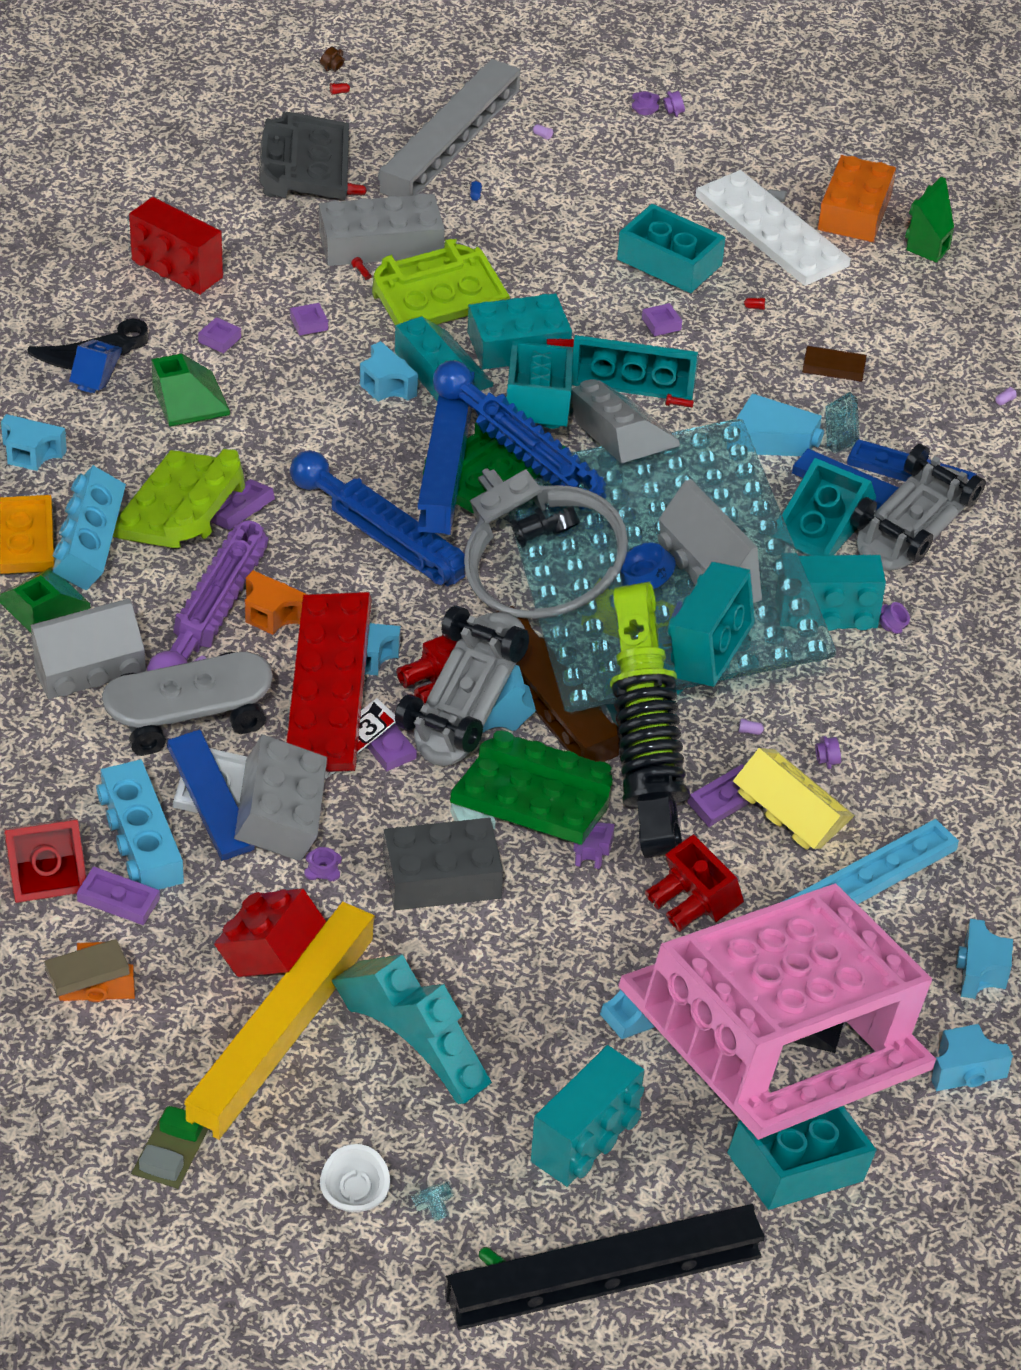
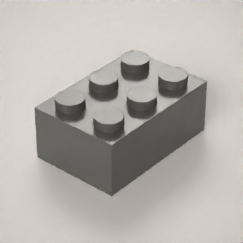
M491 818L384 829L383 859L394 911L502 899L503 868Z

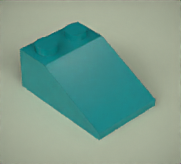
M814 458L769 538L807 556L834 555L857 530L856 527L851 525L850 521L859 502L865 497L875 501L876 494L872 482Z

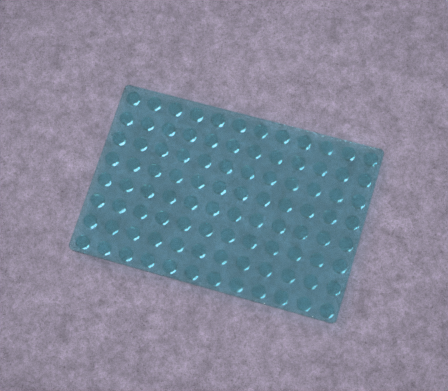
M742 419L670 432L679 440L680 446L625 463H620L602 446L571 452V456L578 455L581 463L585 461L590 471L595 469L598 475L603 477L606 483L605 493L607 496L605 500L617 510L626 527L628 537L627 552L643 543L653 542L659 544L657 538L658 534H660L659 518L684 481L692 479L757 546L762 600L753 604L755 623L718 682L777 669H785L810 662H818L833 658L836 655L835 645ZM541 475L534 479L540 486H551L550 482H545ZM582 483L579 485L580 488H585ZM530 500L508 512L509 520L515 519L519 521L534 514L538 506L533 500ZM545 503L546 509L542 512L547 519L551 515L554 516L553 514L555 513L558 514L559 511L564 513L563 509L565 508L568 511L567 508L571 506L549 507V503ZM573 506L581 522L580 524L557 535L551 534L546 536L543 534L528 541L527 546L523 548L516 539L519 535L515 536L514 534L535 609L562 605L582 596L604 577L610 566L613 567L617 553L615 532L608 520L599 512L590 508L581 510L578 506ZM677 564L674 573L667 582L654 589L659 648L664 649L666 659L663 661L664 669L674 672L675 666L671 662L672 640L668 635V625L670 619L676 616L681 609L686 595H690L695 588L690 575L684 569H679ZM621 570L611 585L588 604L566 614L538 618L563 707L567 712L582 711L593 707L614 704L617 699L613 694L610 681H612L614 676L621 674L620 666L617 665L616 655L621 652L617 612L613 598L614 588L623 586ZM675 679L676 690L703 685Z

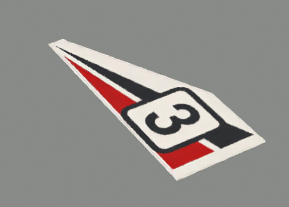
M378 698L361 710L357 754L395 723V714ZM336 771L325 772V778L327 779Z

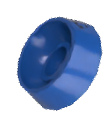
M650 542L635 546L627 552L621 568L623 586L650 582L653 590L660 587L674 573L676 566L675 557L657 543Z

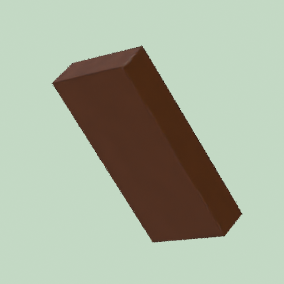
M807 346L802 373L862 382L867 355Z

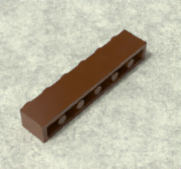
M517 617L529 633V645L524 657L516 665L520 667L524 684L530 687L536 709L535 713L567 751L574 752L578 756L595 762H606L618 757V743L620 741L617 735L618 726L614 722H610L603 713L599 703L589 697L584 691L582 683L578 679H574L568 672L562 659L557 658L549 649L545 639L539 637L531 628L528 619Z

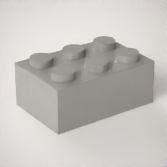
M261 734L246 759L234 839L295 860H302L318 836L327 757Z

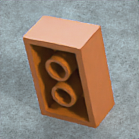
M841 155L821 203L818 230L874 242L893 192L896 167L882 162L862 160L855 156Z

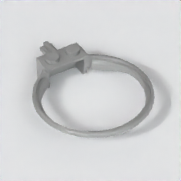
M486 468L482 471L483 475L478 477V481L486 492L470 500L477 525L469 537L464 556L466 577L479 599L499 612L509 613L515 617L547 618L566 614L588 604L611 585L625 561L628 537L621 516L607 500L596 493L579 487L563 485L540 486L527 469L504 482L494 469L489 471ZM530 500H533L542 511L546 509L545 503H549V507L578 506L599 512L608 520L615 532L617 553L613 567L610 566L604 577L587 593L562 605L526 611L511 608L500 603L485 590L479 578L478 566L486 546L494 538L490 522Z

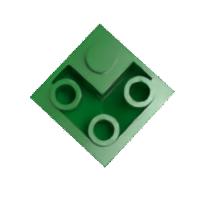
M940 177L933 185H929L919 200H914L909 211V215L912 216L911 224L905 235V238L908 239L907 251L936 263L950 249L954 231L947 181L944 177Z
M182 353L151 359L153 390L169 427L230 415V409L211 370Z
M52 567L0 593V604L30 633L31 625L91 608L90 602L64 578L52 572Z

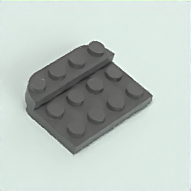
M283 112L281 118L272 120L267 118L261 138L259 181L263 186V193L269 197L278 196L286 198L288 190H294L299 193H310L330 199L345 200L348 185L349 123L294 112Z

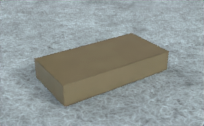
M117 939L44 961L45 971L57 997L130 974L129 965Z

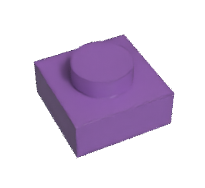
M320 303L290 308V318L299 336L328 330V319Z
M670 303L642 309V320L654 337L681 330L682 320Z
M217 317L198 333L199 343L223 354L241 338L240 327Z

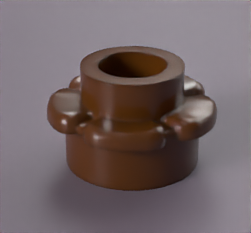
M333 46L329 47L322 55L320 65L327 72L331 69L336 72L343 66L345 58L342 57L343 50H337Z

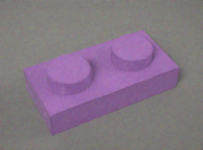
M252 479L245 482V488L242 493L232 491L210 522L228 530L232 529L234 525H239L240 522L274 500L273 488Z
M395 724L366 746L386 772L415 760L417 756V750Z
M743 764L690 794L687 803L708 827L750 804L737 792L740 787L733 782L743 769Z
M94 866L77 891V902L141 925L146 923L160 900V890Z

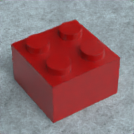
M304 888L293 890L281 889L268 893L256 892L249 895L242 902V908L233 919L224 925L223 932L214 945L238 977L287 973L324 926L326 920Z

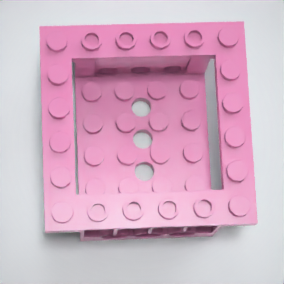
M836 883L662 943L655 964L622 975L618 986L758 1140L931 1071L936 1062V1058L912 1035L932 978ZM843 1022H847L875 1051L772 1093L768 1091L783 1045Z

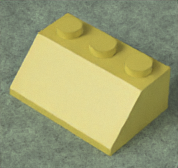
M758 748L733 780L740 787L737 792L751 804H755L756 801L767 809L764 813L765 816L779 827L785 824L794 832L791 837L807 850L810 847L821 849L855 816L775 749Z

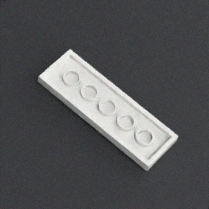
M739 170L696 188L695 196L804 286L850 266L851 258L743 171Z

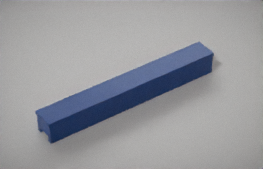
M471 372V374H472V384L474 385V384H475V372ZM440 395L438 396L418 500V510H421L418 532L451 535L473 409L462 399L448 400Z

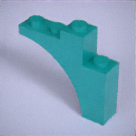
M403 954L358 961L332 980L350 1012L361 1013L380 1021L407 1041L435 1071L456 1103L465 1104L492 1083L457 1022L463 1016L445 985L437 984L421 987Z

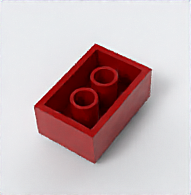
M153 196L129 213L131 258L138 265L145 266L158 273L161 277H166L180 284L183 288L190 289L199 295L223 278L221 230Z

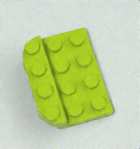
M457 239L445 240V245L442 249L395 261L392 255L384 257L382 264L374 273L372 284L374 299L380 298L394 325L421 316L437 325L468 316L469 304L508 300L510 296L483 251L479 247H476L474 250L468 246L456 244Z
M223 449L217 457L170 450L117 517L113 537L170 548H181L180 541L188 540L198 535H201L203 539L207 538L212 533L211 519L232 491L242 493L245 488L244 474L238 451Z

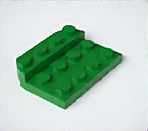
M474 423L475 433L467 438L456 500L457 505L473 514L470 500L486 492L478 481V477L483 475L482 471L488 468L489 471L494 469L503 482L527 469L533 479L540 476V473L537 475L534 473L531 466H525L523 458L518 460L513 451L509 453L504 444H498L495 437L491 439L487 432L482 433L477 423Z
M496 731L493 734V738L484 741L480 745L479 757L451 790L450 803L582 845L608 809L613 781L611 775L612 768L606 762H595L578 756L571 751H562L546 746L540 741H530L514 737L508 731Z

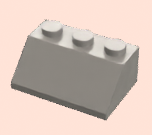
M129 598L31 625L35 673L48 700L59 696H68L84 689L103 686L126 673L146 671L145 649L132 602Z

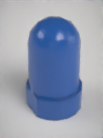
M473 181L470 185V197L472 200L477 201L481 196L482 184Z

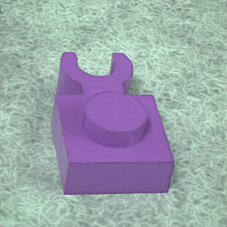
M597 822L582 845L574 843L576 866L580 867L582 861L587 859L595 861L596 869L602 866L603 855L609 856L615 824Z

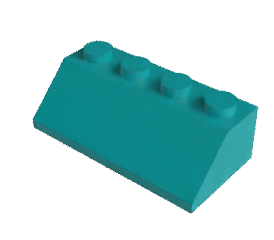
M575 335L572 386H580L581 382L594 379L600 380L622 393L665 399L669 393L672 394V397L693 400L699 354L695 351Z

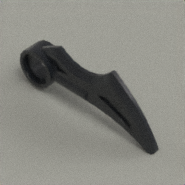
M131 318L122 321L118 325L116 333L93 339L122 347L121 355H125L132 349L141 348L147 344L149 340L148 328L144 321ZM129 332L140 333L138 336H126ZM90 340L59 346H29L28 354L50 365L72 370L78 345Z

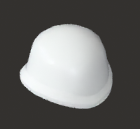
M350 1144L337 1149L327 1159L321 1173L320 1187L326 1200L334 1207L346 1212L360 1213L373 1209L383 1202L390 1188V1174L385 1161L377 1151L366 1145Z

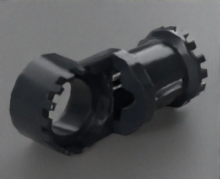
M568 507V511L565 508L563 509L564 513L559 511L558 514L555 513L553 514L554 516L551 515L547 519L541 508H537L534 514L519 521L511 520L510 524L513 532H516L514 533L515 536L519 535L516 539L522 548L527 546L528 541L543 534L546 536L551 534L557 535L580 524L581 522L574 507Z

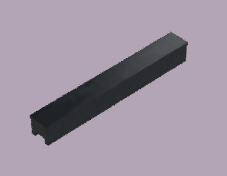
M749 1204L446 1275L445 1299L446 1302H449L458 1330L759 1259L761 1258V1252L758 1244L764 1241L765 1236L755 1215L754 1205Z

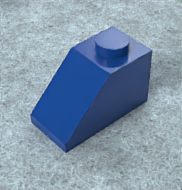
M94 339L78 345L69 382L78 384L77 388L79 390L89 393H95L96 390L105 388L121 355L122 347Z

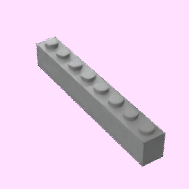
M491 59L484 67H481L477 74L470 81H467L464 87L457 94H454L450 101L443 108H440L436 115L429 122H426L422 129L415 136H412L408 143L401 150H398L386 165L380 168L378 173L380 193L397 197L419 194L519 92L521 69Z

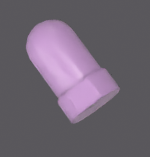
M535 125L533 127V132L548 140L553 135L551 128H546L542 125Z
M1009 387L997 395L995 401L998 405H1004L1010 400L1015 399L1017 393L1013 388Z
M747 719L740 720L739 733L760 735L764 730L763 725L759 722L748 721Z

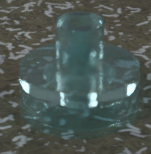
M447 1180L427 1187L411 1197L417 1211L429 1208L434 1221H437L449 1215L444 1201L453 1197L454 1194Z

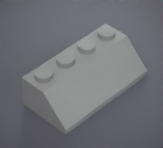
M585 380L580 383V386L571 388L576 423L620 463L680 446L679 440L635 402L600 380Z
M692 479L684 481L659 518L660 534L657 536L659 544L675 557L679 569H684L690 575L695 586L699 575L705 573L711 562L750 569L753 604L761 601L762 593L757 546Z

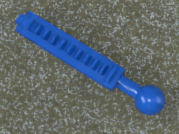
M450 360L443 362L437 367L433 374V385L436 392L448 400L462 399L478 414L476 423L482 433L487 432L491 439L495 437L498 444H504L509 453L513 451L518 460L523 458L525 466H531L536 475L540 473L542 479L545 482L549 481L551 486L563 485L580 488L579 485L582 483L586 490L606 499V483L603 477H600L595 469L590 471L588 464L585 461L581 463L577 454L571 456L572 453L568 447L563 448L558 439L554 441L551 433H545L541 425L536 426L531 417L527 419L522 410L518 412L515 404H509L504 394L495 397L489 392L485 395L472 384L471 371L462 362Z
M316 451L300 452L292 460L289 471L292 481L299 488L308 491L320 488L332 497V510L422 572L438 585L445 584L448 587L465 578V554L459 548L454 547L436 533L418 532L417 520L367 487L360 478H354L346 484L330 474L328 460Z

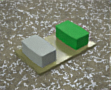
M167 1106L131 1174L179 1189L208 1128L195 1122L193 1124L187 1122L186 1110Z

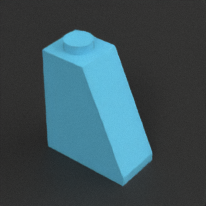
M752 393L729 429L727 452L731 454L802 456L807 449L818 448L821 444L824 430L820 429L822 416Z

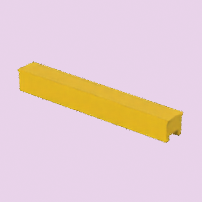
M342 901L292 969L285 973L185 1099L184 1105H186L187 1122L191 1124L195 1122L212 1130L213 1137L220 1140L335 991L336 987L332 980L353 966L372 942L375 915Z

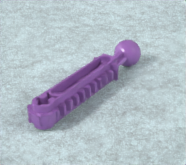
M243 521L239 525H234L233 530L229 531L227 540L223 541L222 548H219L217 551V557H213L212 564L208 565L207 572L203 573L201 582L197 583L196 591H192L191 598L187 599L185 608L181 609L180 614H176L173 633L178 636L170 651L158 652L150 659L147 671L188 663L187 660L193 651L199 652L202 646L212 647L214 635L218 634L219 626H222L224 617H227L229 609L233 608L234 600L238 599L239 591H243L246 577L254 570L255 566H258L259 559L264 556V551L267 549L268 537L263 531L264 528L258 523Z

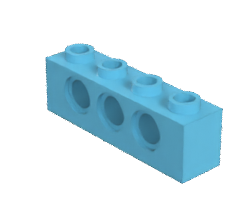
M94 465L84 475L80 473L71 486L74 494L65 508L68 516L59 530V535L62 536L61 541L53 552V557L56 560L52 572L83 590H88L104 572L126 486L125 483Z
M142 759L100 769L101 784L96 785L98 799L101 806H108L109 810H106V816L110 830H117L119 834L116 836V843L120 856L127 855L129 861H126V868L129 879L158 890L183 884V860Z

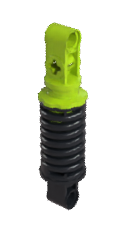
M644 582L614 588L613 598L617 612L621 652L616 655L617 665L620 666L621 674L612 678L610 686L613 689L614 696L617 698L614 707L618 712L616 716V722L619 726L617 735L620 738L618 745L622 752L620 755V761L623 765L621 773L625 778L622 800L626 806L638 807L640 846L644 857L649 858L665 855L682 843L676 803L687 800L690 797V790L683 781H680L686 776L685 770L678 767L684 763V757L679 753L683 749V744L677 740L681 737V730L676 727L680 723V718L677 714H674L679 709L678 704L674 701L677 698L675 681L677 674L674 671L664 669L663 661L666 659L664 649L659 648L655 594L652 584Z

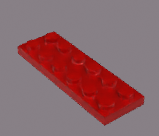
M370 592L303 595L286 743L326 756V772L356 770L372 604Z

